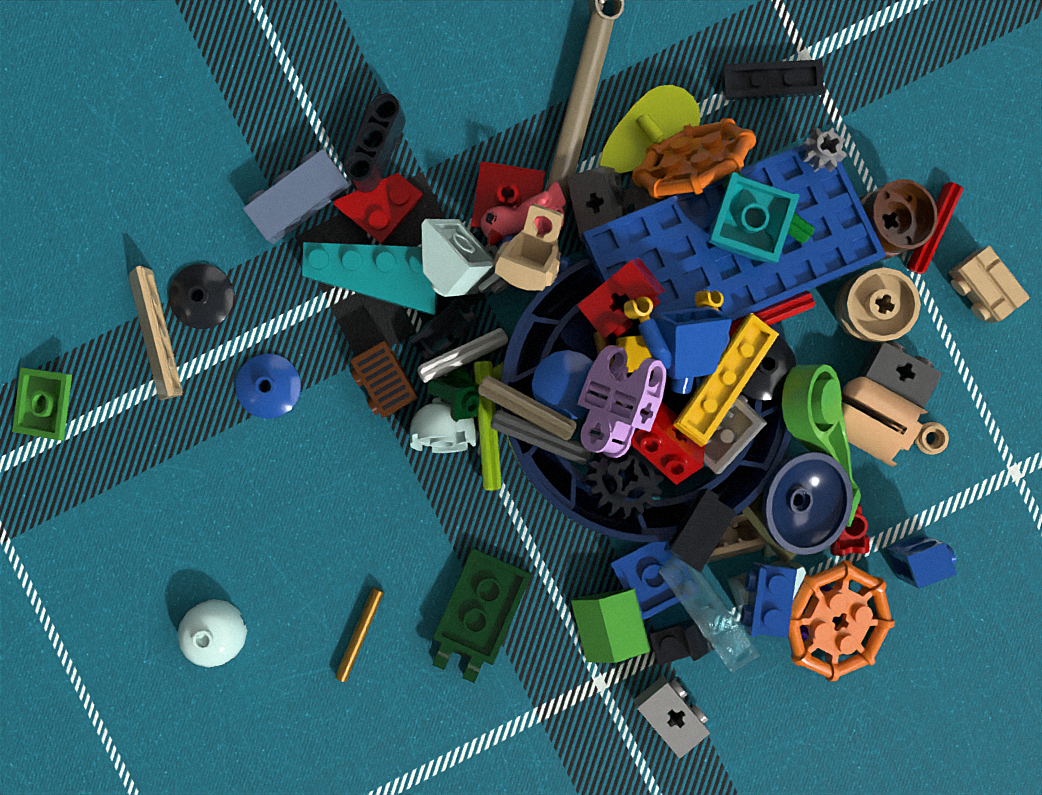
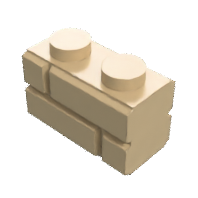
M990 245L977 249L948 272L953 278L951 280L953 288L960 295H966L973 303V306H971L972 312L983 322L995 323L1003 320L1030 298Z

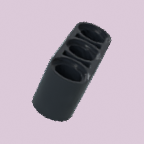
M379 94L373 99L345 161V174L355 189L360 192H372L377 188L405 126V114L399 101L392 94ZM395 111L392 116L382 118L385 112ZM382 140L377 147H369L372 141ZM361 169H369L365 176L356 177V174Z

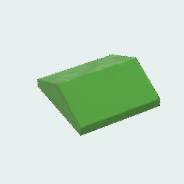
M20 367L12 432L64 441L72 375Z
M635 587L571 599L586 662L617 663L650 652Z

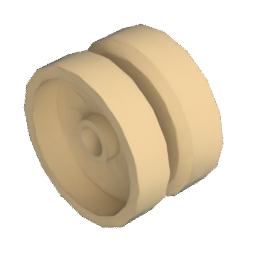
M883 267L857 274L846 281L837 293L834 309L836 320L844 333L856 341L875 343L898 339L909 332L918 319L921 303L919 292L909 277L899 270Z

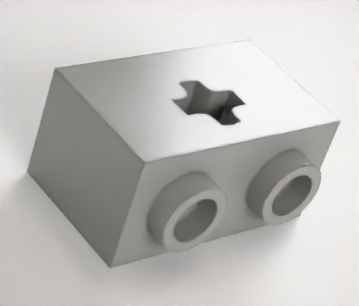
M663 675L636 697L634 702L641 714L680 759L710 734L705 725L708 718L696 704L693 707L689 706L684 700L687 693L675 679L669 682ZM673 709L680 716L675 719L672 715L669 716L668 712Z

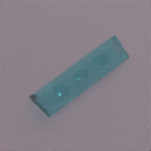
M672 556L658 570L732 673L760 656L750 637L702 571H696L675 556Z

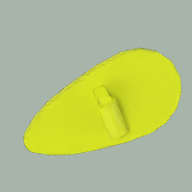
M674 85L658 86L648 91L633 105L610 135L602 152L600 166L614 168L618 174L633 172L642 163L646 156V149L651 144L663 142L684 130L685 125L691 124V127L699 126L700 109L694 97L685 89Z

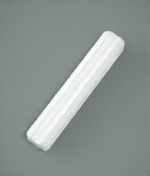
M498 328L421 364L417 369L422 381L427 383L429 380L438 378L505 346L508 343V337L502 328Z

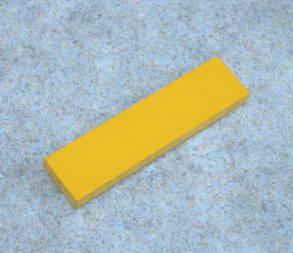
M753 313L748 314L722 352L716 371L705 376L673 426L700 447L706 445L779 334Z

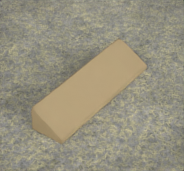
M138 266L129 273V281L159 400H165L181 396L183 390L153 270Z

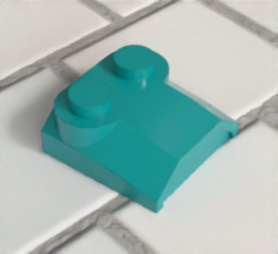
M732 172L716 218L710 226L708 242L721 249L754 260L773 264L778 263L800 194L788 193L741 177L738 173Z

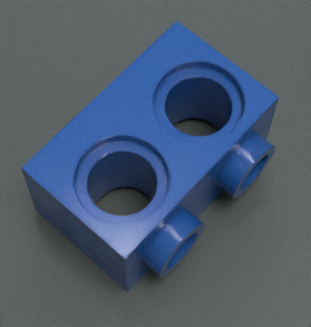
M921 534L886 547L896 577L918 589L957 575L953 565L956 563V556L952 548L940 540Z

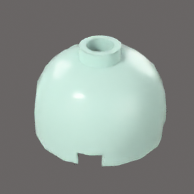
M440 397L435 398L431 404L423 406L416 412L411 421V448L422 451V445L432 446V453H452L467 450V443L474 447L476 445L474 419H461L455 422L450 416L451 404L442 402Z
M212 599L199 603L186 613L179 624L177 634L179 648L185 657L196 665L214 667L225 664L234 658L245 644L247 629L240 616L242 614L227 601Z

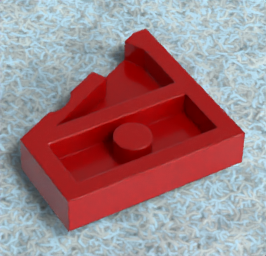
M396 173L382 179L377 188L372 192L364 193L357 190L335 200L333 204L381 245H384L424 195L403 176Z

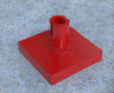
M481 161L471 228L481 229L483 215L493 207L502 205L512 207L516 205L518 208L529 198L542 193L545 171Z

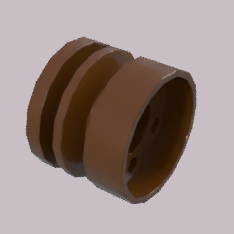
M897 179L859 197L886 254V257L881 260H886L919 247L933 236L938 223L937 207L932 195L922 185L912 180Z

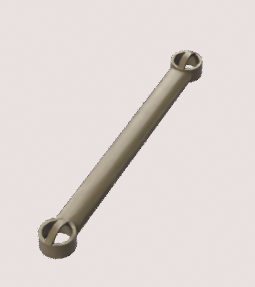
M588 0V10L591 16L545 190L548 191L551 184L555 181L561 185L566 204L561 207L564 214L570 194L566 177L574 175L613 24L615 19L624 10V0H612L614 11L611 17L602 13L606 0Z

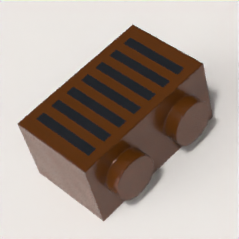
M387 341L379 343L350 360L354 367L350 369V373L359 387L364 385L370 396L366 398V401L375 415L380 413L382 418H386L420 399Z

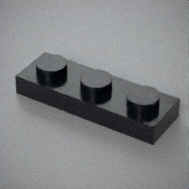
M822 59L724 64L722 67L723 101L822 95L824 93Z

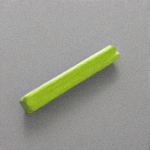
M484 360L474 363L475 383L480 384L486 376L493 377V364L491 361ZM479 394L478 425L483 487L485 490L492 491L498 490L502 486L498 431L490 427L496 412V404Z

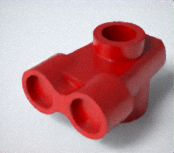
M860 503L858 504L851 527L846 526L837 540L830 545V553L832 555L844 556L849 553L863 554L870 551L869 535L865 534L868 529V522L862 516Z

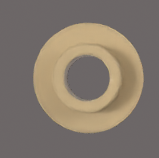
M924 423L915 439V444L925 454H938L948 444V432L939 423ZM930 432L935 436L932 444H928L926 441V436Z

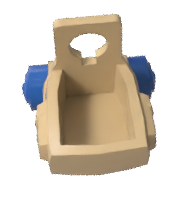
M533 203L529 208L524 229L515 237L508 235L499 245L493 262L495 274L502 277L509 284L525 290L543 291L546 286H551L557 275L573 265L572 258L564 256L559 252L558 237L564 217L563 214ZM538 216L549 218L553 225L552 230L546 232L544 237L537 235L538 229L535 226L534 220Z

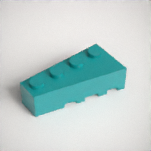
M303 242L302 276L428 315H437L438 293L432 289L431 281L423 273L422 247Z

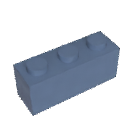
M324 149L319 152L314 150L308 153L300 161L302 165L292 172L287 170L281 173L274 180L275 185L267 191L260 190L254 193L248 199L249 204L243 209L270 243L275 244L351 187Z

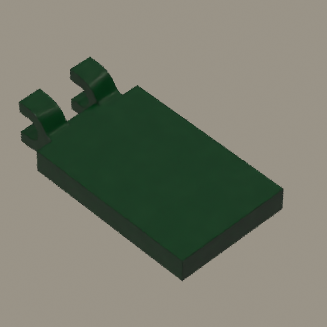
M472 547L433 636V639L441 644L432 665L444 670L451 653L459 654L469 659L462 678L475 683L483 662L491 665L494 664L532 573Z

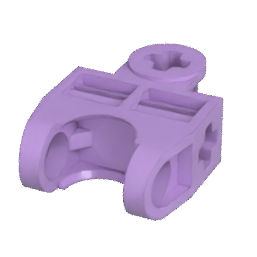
M609 345L599 353L588 373L577 405L590 409L581 430V442L585 449L595 453L603 452L606 456L618 458L628 451L635 428L648 432L651 431L663 398L666 382V368L661 361L653 358L645 359L638 367V370L634 369L632 375L628 378V367H626L627 353L625 349ZM615 354V360L609 369L610 360ZM653 368H654L653 377H652L651 381L649 382L650 375H651V371H652ZM590 390L599 393L598 397L589 394ZM642 409L648 411L649 414L645 415L643 413H640V411ZM591 430L601 432L600 436L590 433ZM612 439L621 440L622 443L612 442Z

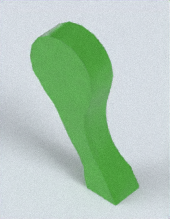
M798 364L791 369L785 380L782 394L783 418L788 431L805 445L809 452L826 454L837 460L845 469L853 492L852 510L846 525L851 527L861 494L852 476L850 449L841 407L840 383L836 372L829 365Z

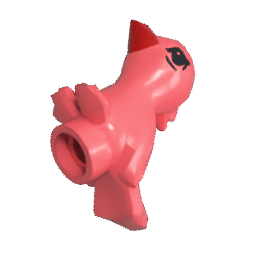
M557 181L553 182L548 191L529 198L518 208L516 205L512 207L502 205L487 210L481 219V229L487 237L488 244L492 247L499 241L504 240L508 235L513 236L520 233L524 229L529 208L533 203L560 212L564 216V211L561 207L566 204L561 185ZM545 216L535 218L534 223L538 229L537 235L544 237L546 232L552 230V222Z

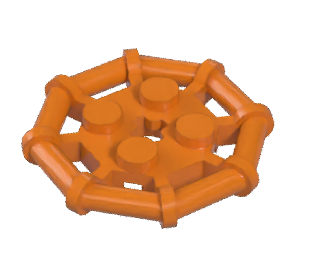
M723 118L717 123L691 127V124L685 125L684 130L659 144H651L646 149V156L642 163L633 170V182L648 190L653 199H663L667 195L695 192L696 195L701 194L705 187L732 172L738 173L743 169V161L748 151L755 146V134L750 129L740 128L731 118Z
M842 560L837 566L812 576L805 575L792 603L788 633L792 651V662L796 666H804L825 676L827 681H837L844 674L866 665L872 666L876 662L874 658L889 629L894 627L895 622L891 618L885 592L887 584L882 577H874L853 566L852 562L848 560ZM852 579L863 585V587L856 593L848 589L849 580ZM836 581L835 585L831 586L832 590L827 592L824 590L820 591L821 586ZM811 595H812L813 597H812V599H811V601H810V603H809V605H808V607H807L805 613L802 614L803 611H804V609H805V607H806V605H807V603H808V601H809V599H810V597H811ZM872 596L877 615H873L872 610L867 604V601ZM842 614L841 623L835 627V623L832 622L833 617H840ZM802 625L807 627L809 635L806 634L807 639L804 642L800 631V626ZM875 626L865 647H863L861 642L869 627ZM817 648L825 651V662L812 656L811 653ZM857 653V655L838 662V657L841 654Z

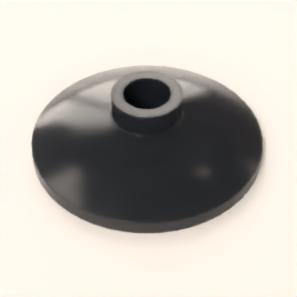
M196 264L183 269L176 275L170 286L169 303L172 312L179 321L192 328L208 329L219 325L229 316L234 305V288L230 279L220 269L211 265ZM202 290L204 294L203 299L196 302L193 297L194 292Z
M777 336L743 387L741 393L755 400L767 401L778 398L783 394L786 377L791 369L796 366V359L790 346L779 336ZM764 358L770 360L772 364L770 370L763 368L762 361Z

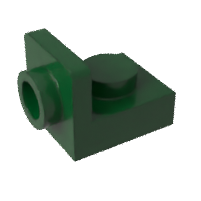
M454 375L428 381L427 393L440 397L444 403L451 404L450 416L455 422L478 415V389L480 384Z

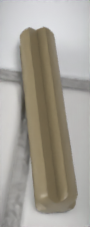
M486 376L480 383L478 389L480 395L563 440H569L573 435L577 425L573 420L491 376Z

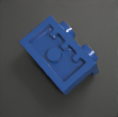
M753 562L752 571H747L745 579V590L749 592L748 604L742 606L740 617L741 626H745L744 630L749 636L758 637V634L788 638L797 569L794 567Z

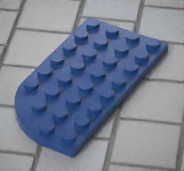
M801 145L739 171L750 180L788 193L800 194L794 212L815 228L814 233L805 243H800L787 233L778 263L773 264L754 260L721 249L708 242L710 226L716 218L726 189L723 186V182L727 176L705 187L701 194L696 195L695 192L675 195L590 229L581 235L602 284L630 260L636 258L642 260L666 290L658 297L661 304L649 314L650 319H654V313L697 308L695 304L696 293L707 289L709 292L716 290L722 293L724 300L718 309L723 311V314L730 317L732 321H735L750 313L764 309L877 262L886 257V254L842 162H837V166L831 172L826 167L813 172V167L808 162L802 161L806 150ZM626 294L620 296L618 304L624 307L629 297Z

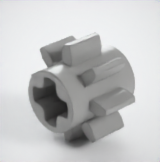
M816 128L810 135L811 138H807L801 144V147L806 150L802 161L808 162L813 167V172H817L823 167H826L831 172L837 166V162H841L847 155V153L842 151L845 138H840L838 134L834 133V128L823 133L819 128Z

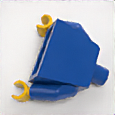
M707 289L699 291L695 295L697 308L654 313V319L649 317L653 309L652 301L649 298L640 297L636 299L637 304L634 300L627 301L624 304L626 316L630 319H639L641 324L638 325V328L650 356L662 362L666 368V374L672 378L670 389L676 393H690L694 377L713 374L717 369L722 352L730 341L728 332L732 319L718 309L724 300L722 293L719 291L709 292Z

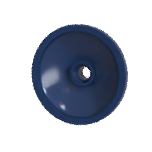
M802 452L791 456L780 464L767 483L762 503L764 524L773 541L781 548L801 555L820 552L834 543L845 529L852 510L853 492L848 474L837 460L818 452Z

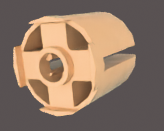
M857 377L848 382L841 391L842 400L852 405L841 402L848 442L885 464L894 467L897 463L893 462L892 459L900 449L909 450L923 426L917 420L920 414H925L927 411L869 378Z

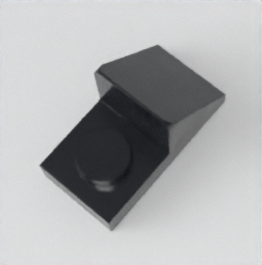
M710 613L648 632L658 665L689 656L693 661H696L720 646Z

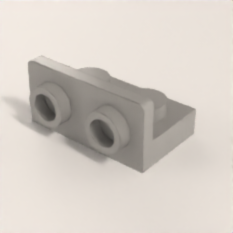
M738 395L706 443L703 461L715 474H721L767 424L747 404L748 399L744 395Z

